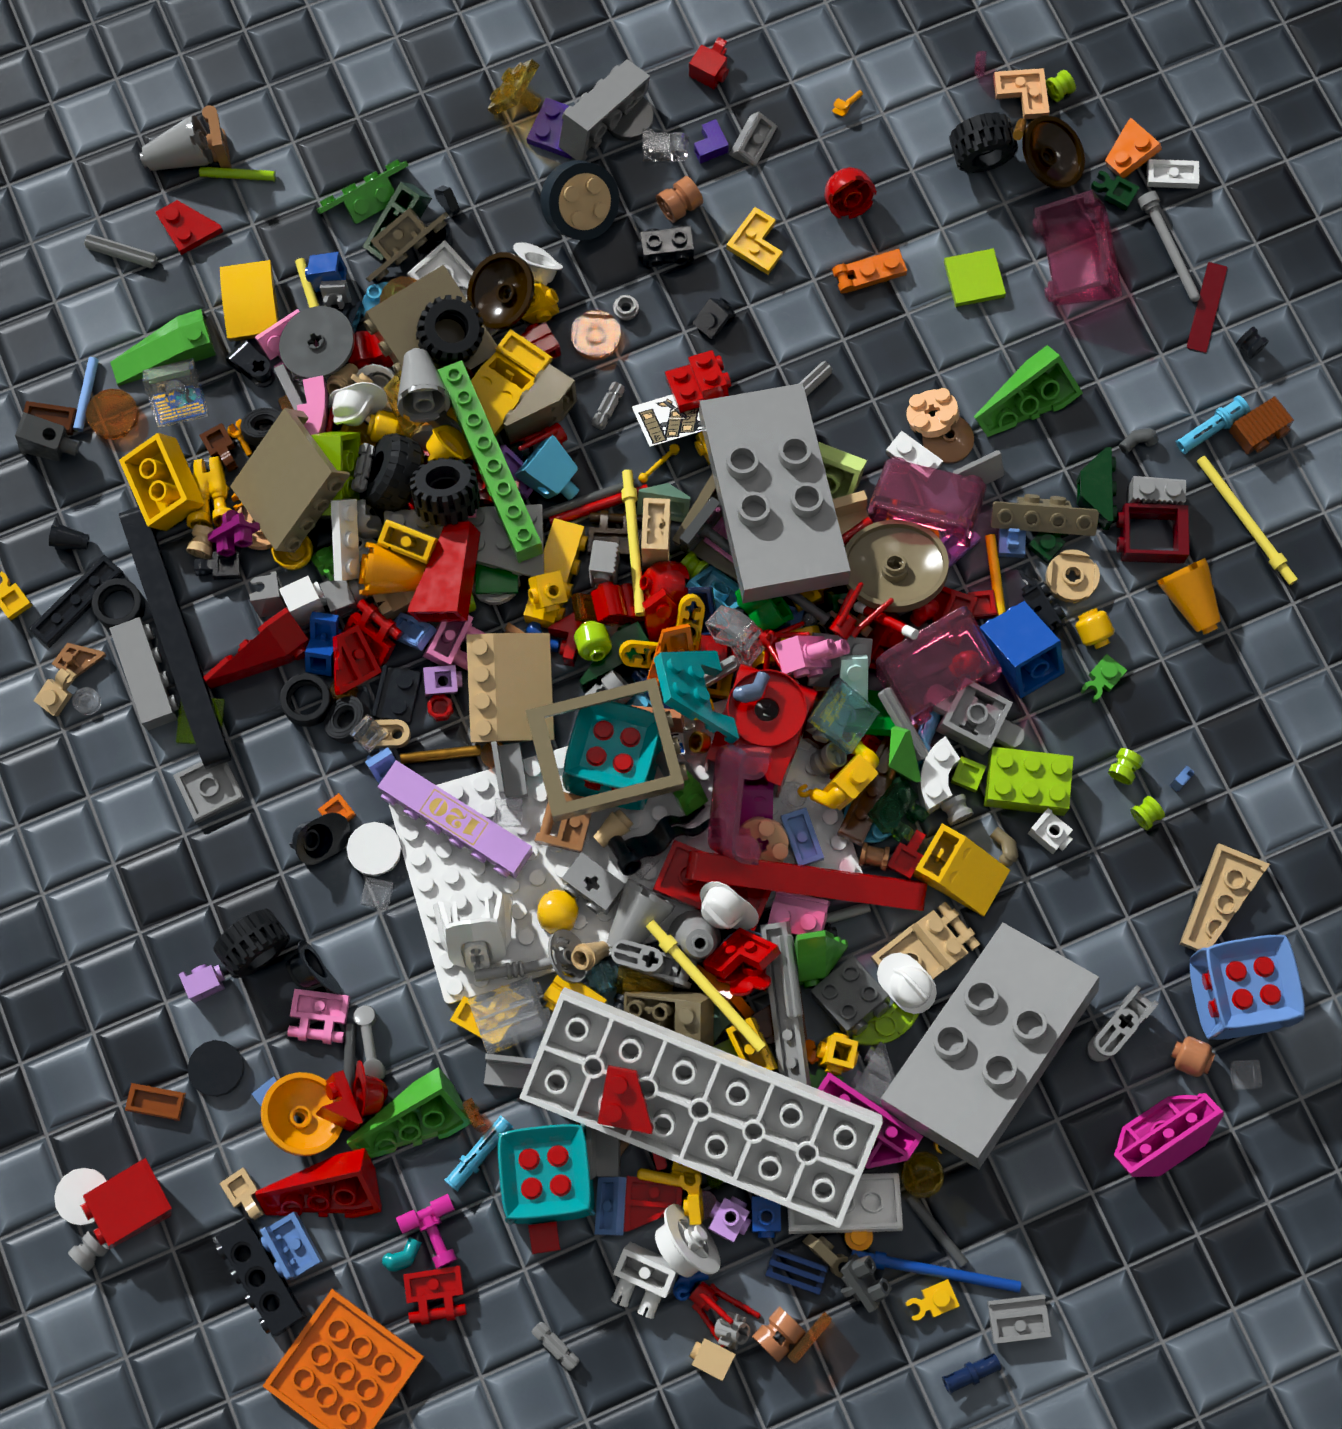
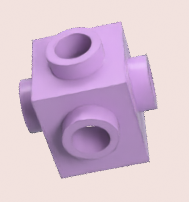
M733 1196L730 1200L724 1198L722 1203L716 1201L709 1217L713 1218V1221L708 1230L734 1243L739 1233L745 1234L752 1221L747 1218L750 1212L745 1209L747 1204ZM733 1214L736 1220L733 1223H729L726 1221L725 1216Z

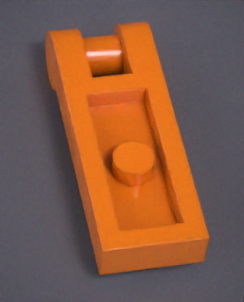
M896 249L853 263L836 265L832 268L834 277L838 278L840 293L845 294L907 275V268L900 250ZM853 274L855 279H848V275Z

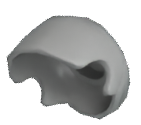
M365 499L357 500L358 537L363 539L378 538L382 531L381 519L379 516L370 513L372 507L366 505Z

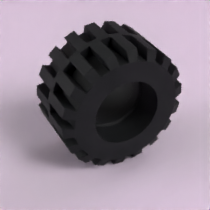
M997 112L984 113L965 120L952 130L949 140L959 170L966 173L985 172L1007 163V161L1014 157L1018 151V144L1013 138L1014 131L1010 118L1005 114Z
M445 295L444 299L437 297L433 303L429 302L425 310L422 311L416 327V340H419V348L426 350L434 358L433 363L438 364L441 361L444 362L443 366H448L450 363H456L461 360L467 362L476 353L484 334V328H482L484 321L482 317H478L480 311L477 307L471 308L472 302L469 300L464 303L461 301L462 297L456 296V299H451V295ZM443 319L456 321L464 330V339L457 343H449L442 340L435 330L436 323Z
M451 457L449 459L438 458L435 461H428L426 465L422 464L418 467L419 470L413 472V477L410 478V489L414 509L422 521H430L431 525H455L459 521H466L468 516H473L476 513L475 509L479 508L480 494L476 472L469 463L465 464L464 460H455V458Z
M262 909L252 912L232 924L219 937L213 950L233 978H241L257 972L272 962L285 949L290 936L270 909Z

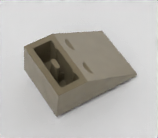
M550 364L545 370H540L534 379L533 386L530 390L526 389L521 394L517 407L514 410L511 409L503 420L507 444H511L562 421L577 402L575 380Z
M695 992L624 993L625 1012L709 1046H714V1003L706 994Z

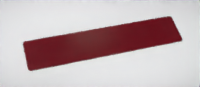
M1212 262L1207 264L1200 299L1197 303L1187 343V348L1207 352L1227 266Z

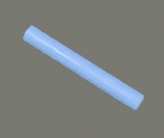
M95 357L88 358L73 430L83 432L99 362V359Z

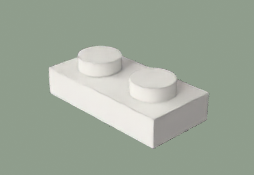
M1149 159L1147 162V187L1197 189L1199 186V161Z
M903 431L898 434L885 452V454L925 483L931 479L943 463L942 459Z

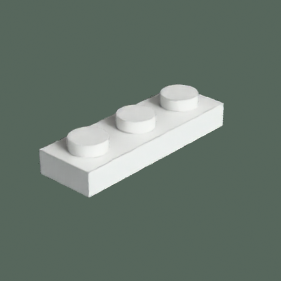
M357 499L331 500L334 581L359 579Z

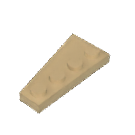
M1218 843L1180 945L1195 951L1213 946L1270 864Z

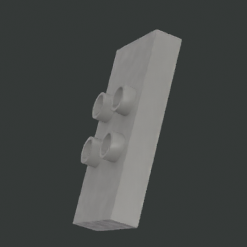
M803 383L700 401V423L742 602L748 603L847 585L851 570Z
M1002 923L882 1095V1108L907 1126L977 1169H980L1099 991V976L1007 924Z

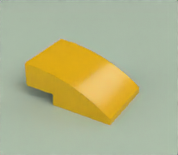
M271 260L220 267L223 312L227 339L230 342L253 339L279 321Z

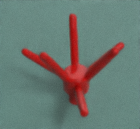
M800 621L777 632L771 629L763 630L758 626L752 629L751 635L759 639V644L765 647L763 669H769L771 653L781 670L778 654L775 650V643L780 642L781 638H791L797 635L810 636V632H791L804 626V621Z

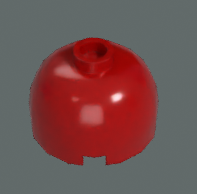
M849 167L835 172L826 183L824 197L828 208L835 217L842 219L841 216L849 215V219L864 214L872 206V198L874 194L876 195L877 191L871 178L865 172Z
M658 561L649 566L639 583L641 590L644 591V601L664 588L679 604L683 596L688 594V588L685 587V579H689L686 566L675 561Z

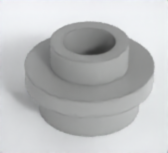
M629 295L620 296L614 302V314L621 320L633 319L639 311L637 300ZM625 306L631 308L629 311L622 310V308Z

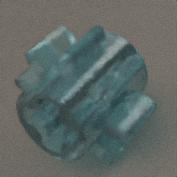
M609 961L599 962L590 970L591 973L586 975L589 988H596L598 994H605L617 989L616 982L621 980L617 965L611 967Z

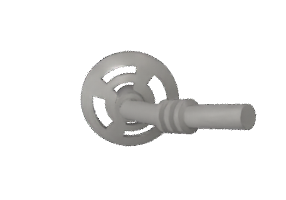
M565 929L558 930L550 936L548 942L549 958L526 963L518 961V964L512 962V965L506 963V966L475 970V980L483 981L502 977L511 979L512 976L518 978V975L524 977V974L553 968L564 981L578 983L585 978L587 971L577 969L573 965L571 953L578 944L582 943L572 932ZM557 938L565 939L566 941H568V943H557ZM570 973H572L574 976H573V977H569V976H566V975H564V974H570Z

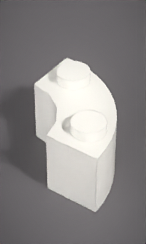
M946 736L932 747L921 768V781L918 782V797L926 816L939 809L942 803L952 797L948 786V775L957 767L960 757Z

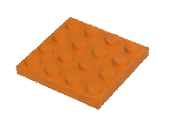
M331 1289L263 1384V1387L318 1429H375L425 1356L337 1291Z

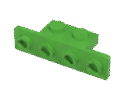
M397 159L385 166L387 169L385 172L378 175L377 171L365 176L363 178L365 183L359 186L353 183L342 189L343 195L336 199L333 195L320 201L321 207L317 208L318 213H324L343 202L354 224H357L385 209L395 192L388 177L409 166L407 161L400 163Z

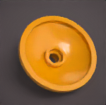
M305 1072L292 1073L277 1080L264 1096L261 1106L263 1128L269 1139L278 1148L289 1154L311 1156L321 1153L337 1140L343 1129L316 1115V1112L321 1107L333 1103V1100H330L326 1094V1080L322 1077ZM294 1116L301 1117L302 1123L295 1122Z

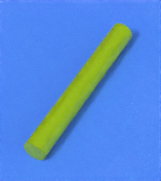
M200 167L199 169L200 177L275 181L276 172L269 170Z

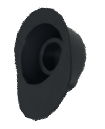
M325 814L312 821L300 824L295 829L292 842L289 845L296 851L300 861L307 865H315L337 854L346 846L351 833L350 824L341 814Z
M304 940L298 942L299 951L286 962V968L293 982L303 990H313L324 986L333 994H340L341 988L338 982L323 965L313 947Z

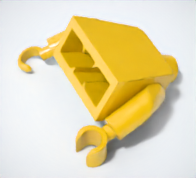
M849 733L852 739L848 743L842 741L841 744L850 754H855V756L822 790L814 788L802 792L808 787L807 784H803L798 788L797 793L800 797L806 798L810 796L812 801L831 809L837 808L840 811L852 802L879 774L876 770L879 764V757L866 747L854 733Z

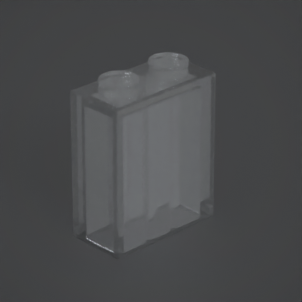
M531 976L468 999L487 1054L497 1053L545 1034L551 1013L548 1007L542 1008L540 998H543L544 994L539 981L533 983Z

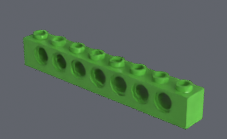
M461 360L438 369V373L449 394L451 408L518 563L543 554L541 540L463 361Z

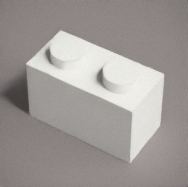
M309 576L279 589L289 612L300 627L310 623L312 611L326 613L323 607L328 605L318 582L312 584Z

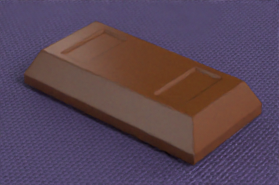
M131 1083L125 1111L180 1121L186 1093Z

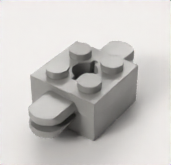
M966 677L958 685L955 692L940 684H934L924 694V706L943 716L936 731L981 755L988 752L993 743L1002 748L1015 749L1024 740V730L1005 719L1013 702Z

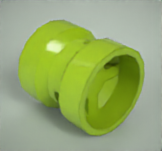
M1120 748L1116 755L1117 761L1111 765L1108 774L1120 783L1131 785L1136 777L1134 772L1141 768L1144 759L1132 750Z

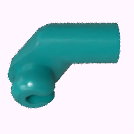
M409 1237L403 1251L394 1254L389 1252L384 1255L382 1259L383 1266L393 1272L410 1267L422 1242Z

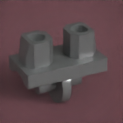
M855 1253L848 1257L847 1264L840 1270L843 1274L841 1279L845 1283L840 1292L844 1297L853 1295L857 1302L861 1300L870 1313L876 1310L879 1303L889 1295L891 1286L884 1278L877 1281L873 1279L871 1274L875 1272L876 1264L870 1255L859 1258Z

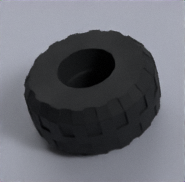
M392 433L384 435L376 443L374 457H371L373 462L369 479H366L368 481L367 490L360 493L362 499L366 500V505L381 512H396L403 510L411 501L410 478L413 477V472L419 470L418 467L424 464L425 459L424 451L418 442L406 436Z

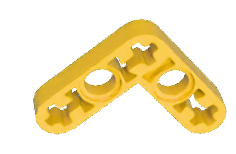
M687 594L680 600L676 626L689 624L695 629L692 639L694 651H698L705 605L699 596ZM692 601L698 606V609L695 608L692 611V618L697 620L696 622L689 620L690 613L686 606L691 605ZM627 640L620 646L619 656L626 666L650 669L652 663L651 654L656 650L658 642ZM631 648H634L636 653L644 654V648H646V660L643 661L642 655L636 654L632 656V659H629L625 653L630 652Z

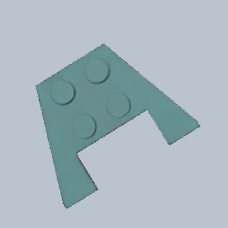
M714 650L660 652L654 658L664 704L690 720L697 718L704 722L705 729L708 731L722 733L725 735L724 740L733 744L737 741L739 735L735 719L712 711L710 694L704 679V674L716 677L722 672L718 652Z

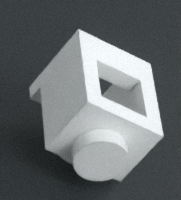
M1048 808L1030 829L1028 835L1054 854L1058 848L1063 851L1073 838L1069 835L1073 829L1054 815L1052 810ZM1053 827L1059 834L1052 835L1049 829Z

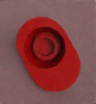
M358 1060L353 1084V1097L360 1116L363 1118V1116L380 1112L387 1097L388 1088L377 1077L365 1075L362 1061Z

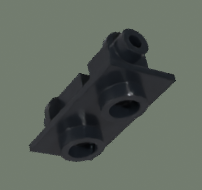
M1032 579L1036 585L1032 587L1031 584H1028L1021 589L1023 591L1022 596L1032 610L1039 606L1042 607V610L1036 614L1052 632L1058 629L1056 626L1058 623L1065 627L1066 623L1063 618L1066 617V614L1058 603L1056 605L1053 604L1049 597L1053 595L1045 581L1040 583L1039 580Z

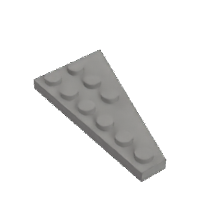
M542 504L525 506L541 540L543 554L518 563L495 507H479L476 518L467 519L481 532L476 564L493 569L507 570L519 576L534 577L544 574ZM415 509L396 512L384 511V523L386 519L437 539H439L444 527L441 524L431 525L430 521H422L421 517L417 516Z

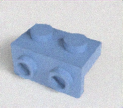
M292 1212L271 1226L260 1229L263 1235L261 1242L268 1252H272L276 1260L274 1263L275 1269L282 1278L285 1277L286 1280L296 1279L323 1262L297 1212Z

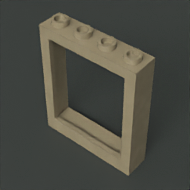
M656 678L526 710L554 822L684 789V781L688 780L684 764L679 765L676 755L681 753L677 737L672 738L670 728L674 727L671 712H665L663 696ZM648 692L670 776L566 802L545 718Z

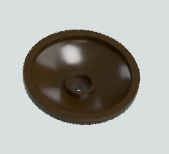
M1048 115L1038 117L1028 124L1023 134L1022 149L1026 164L1032 174L1043 184L1054 189H1066L1077 183L1084 172L1085 154L1081 141L1075 131L1063 120Z
M509 252L492 254L476 267L468 284L467 300L472 302L471 306L473 309L477 307L480 311L478 317L483 318L485 327L505 329L517 323L526 314L532 303L535 288L531 268L524 259Z

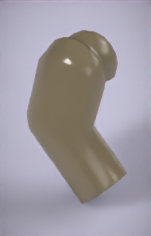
M997 827L990 835V838L1002 847L1003 854L999 857L1000 863L1010 867L1018 859L1017 843L1000 827Z

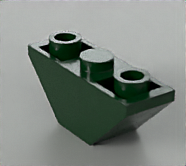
M1106 447L1080 471L1076 480L1077 505L1080 508L1097 509L1099 512L1097 524L1103 530H1109L1112 522L1117 519V506L1113 505V496H1116L1117 483L1112 481V472L1116 470V457L1112 456V447Z

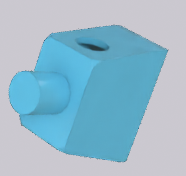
M554 435L541 441L514 474L516 478L547 499L561 493L567 500H571L579 492V488L570 481L578 468Z

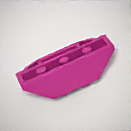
M829 1072L818 1087L821 1091L882 1115L883 1123L865 1165L867 1169L908 1161L923 1138L921 1134Z
M1206 1093L1198 1094V1096H1168L1122 1127L1114 1156L1131 1177L1161 1176L1207 1144L1222 1119L1224 1112Z

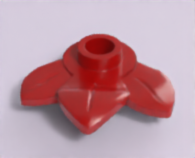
M745 962L741 964V968H736L727 978L716 977V981L730 984V994L733 996H746L754 989L765 990L771 985V977L767 975L766 968L761 971Z

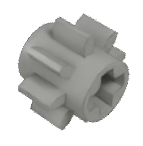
M728 1311L727 1314L733 1319V1324L727 1323L720 1317L715 1324L714 1332L720 1338L718 1341L719 1345L737 1350L738 1344L743 1345L748 1341L750 1327L745 1323L747 1319L745 1316Z

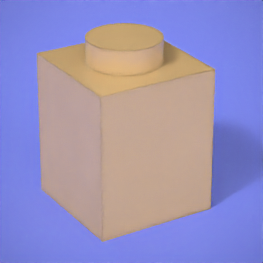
M704 1338L702 1343L696 1341L689 1357L694 1359L693 1366L723 1381L735 1354Z

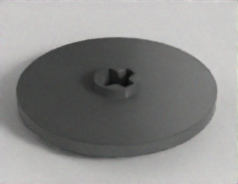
M328 306L307 308L296 314L285 326L279 342L281 359L285 366L300 378L308 379L318 376L327 378L338 372L351 357L355 345L354 330L347 317L337 309ZM319 339V346L315 347V340Z

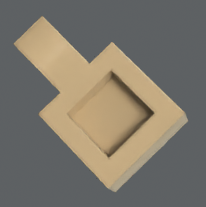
M61 668L55 676V681L47 679L34 702L51 715L59 716L73 695L67 689L77 674L70 669L64 670Z
M244 1167L219 1183L233 1207L237 1208L243 1205L250 1218L254 1220L264 1215L261 1207L253 1198L255 1192L259 1189Z

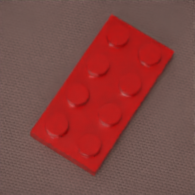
M674 840L653 891L701 911L700 891L709 882L685 878L689 850H701ZM728 885L756 909L759 915V923L772 891ZM758 923L756 924V926H755L754 928H751V929H748V930L755 931L756 928H757Z

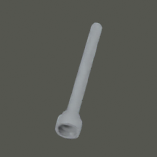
M1156 191L1147 192L1138 198V204L1142 211L1150 214L1190 300L1197 302L1200 299V294L1158 209L1160 207V199Z

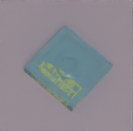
M838 678L831 685L807 721L848 755L856 748L880 712L845 681Z

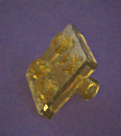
M531 59L525 63L520 62L512 69L508 68L501 77L503 82L500 88L495 89L491 94V103L487 110L493 115H497L516 106L520 102L530 112H534L539 106L538 104L541 103V99L531 93L527 86L540 65Z

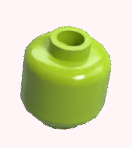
M586 621L579 626L574 634L578 653L585 660L600 661L612 649L608 630L602 623Z

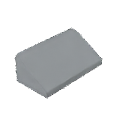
M759 111L752 114L729 155L755 167L778 126Z
M996 450L953 471L950 482L958 496H963L1004 476L1000 451Z

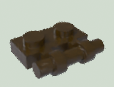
M601 510L600 513L590 512V523H600L599 528L589 527L587 554L591 555L593 541L599 540L617 543L619 545L620 557H630L626 511H624V514L609 513L607 510ZM637 515V525H642V515ZM608 524H623V529L608 528ZM638 530L639 547L641 548V530Z

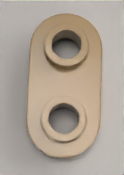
M370 720L366 732L358 741L363 747L370 749L381 747L401 748L409 742L411 732L408 725L402 720ZM397 731L402 732V736L399 739L393 738V734ZM369 732L375 733L373 739H367L366 735Z

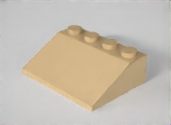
M550 633L466 635L471 743L533 741L526 710L553 703ZM554 716L547 717L545 721L550 740H555Z

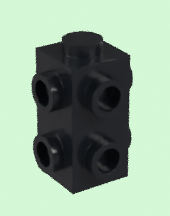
M677 225L670 229L659 230L652 228L645 232H640L641 242H636L638 258L643 257L644 267H661L669 263L686 264L689 261H694L691 226Z

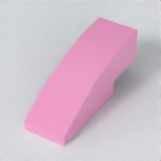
M323 376L303 379L307 403L297 405V410L304 411L307 415L308 420L304 426L310 435L324 433L327 428L329 410L325 379Z

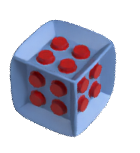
M1265 935L1223 942L1208 948H1201L1190 957V978L1200 1023L1208 1040L1231 1039L1266 1033L1282 1027H1291L1304 1019L1305 1003L1294 953L1286 935Z

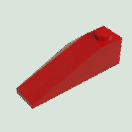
M286 607L257 628L260 633L254 639H245L239 644L240 648L235 656H226L203 676L210 689L289 664L294 660H301L305 657V650L309 639Z
M365 1148L337 1154L255 1192V1196L265 1215L287 1216L292 1212H297L300 1216L302 1212L318 1213L319 1217H328L329 1213L345 1214V1218H356L381 1212L382 1209L376 1170Z

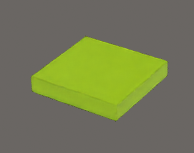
M994 248L944 258V265L955 307L1005 298L1006 292Z

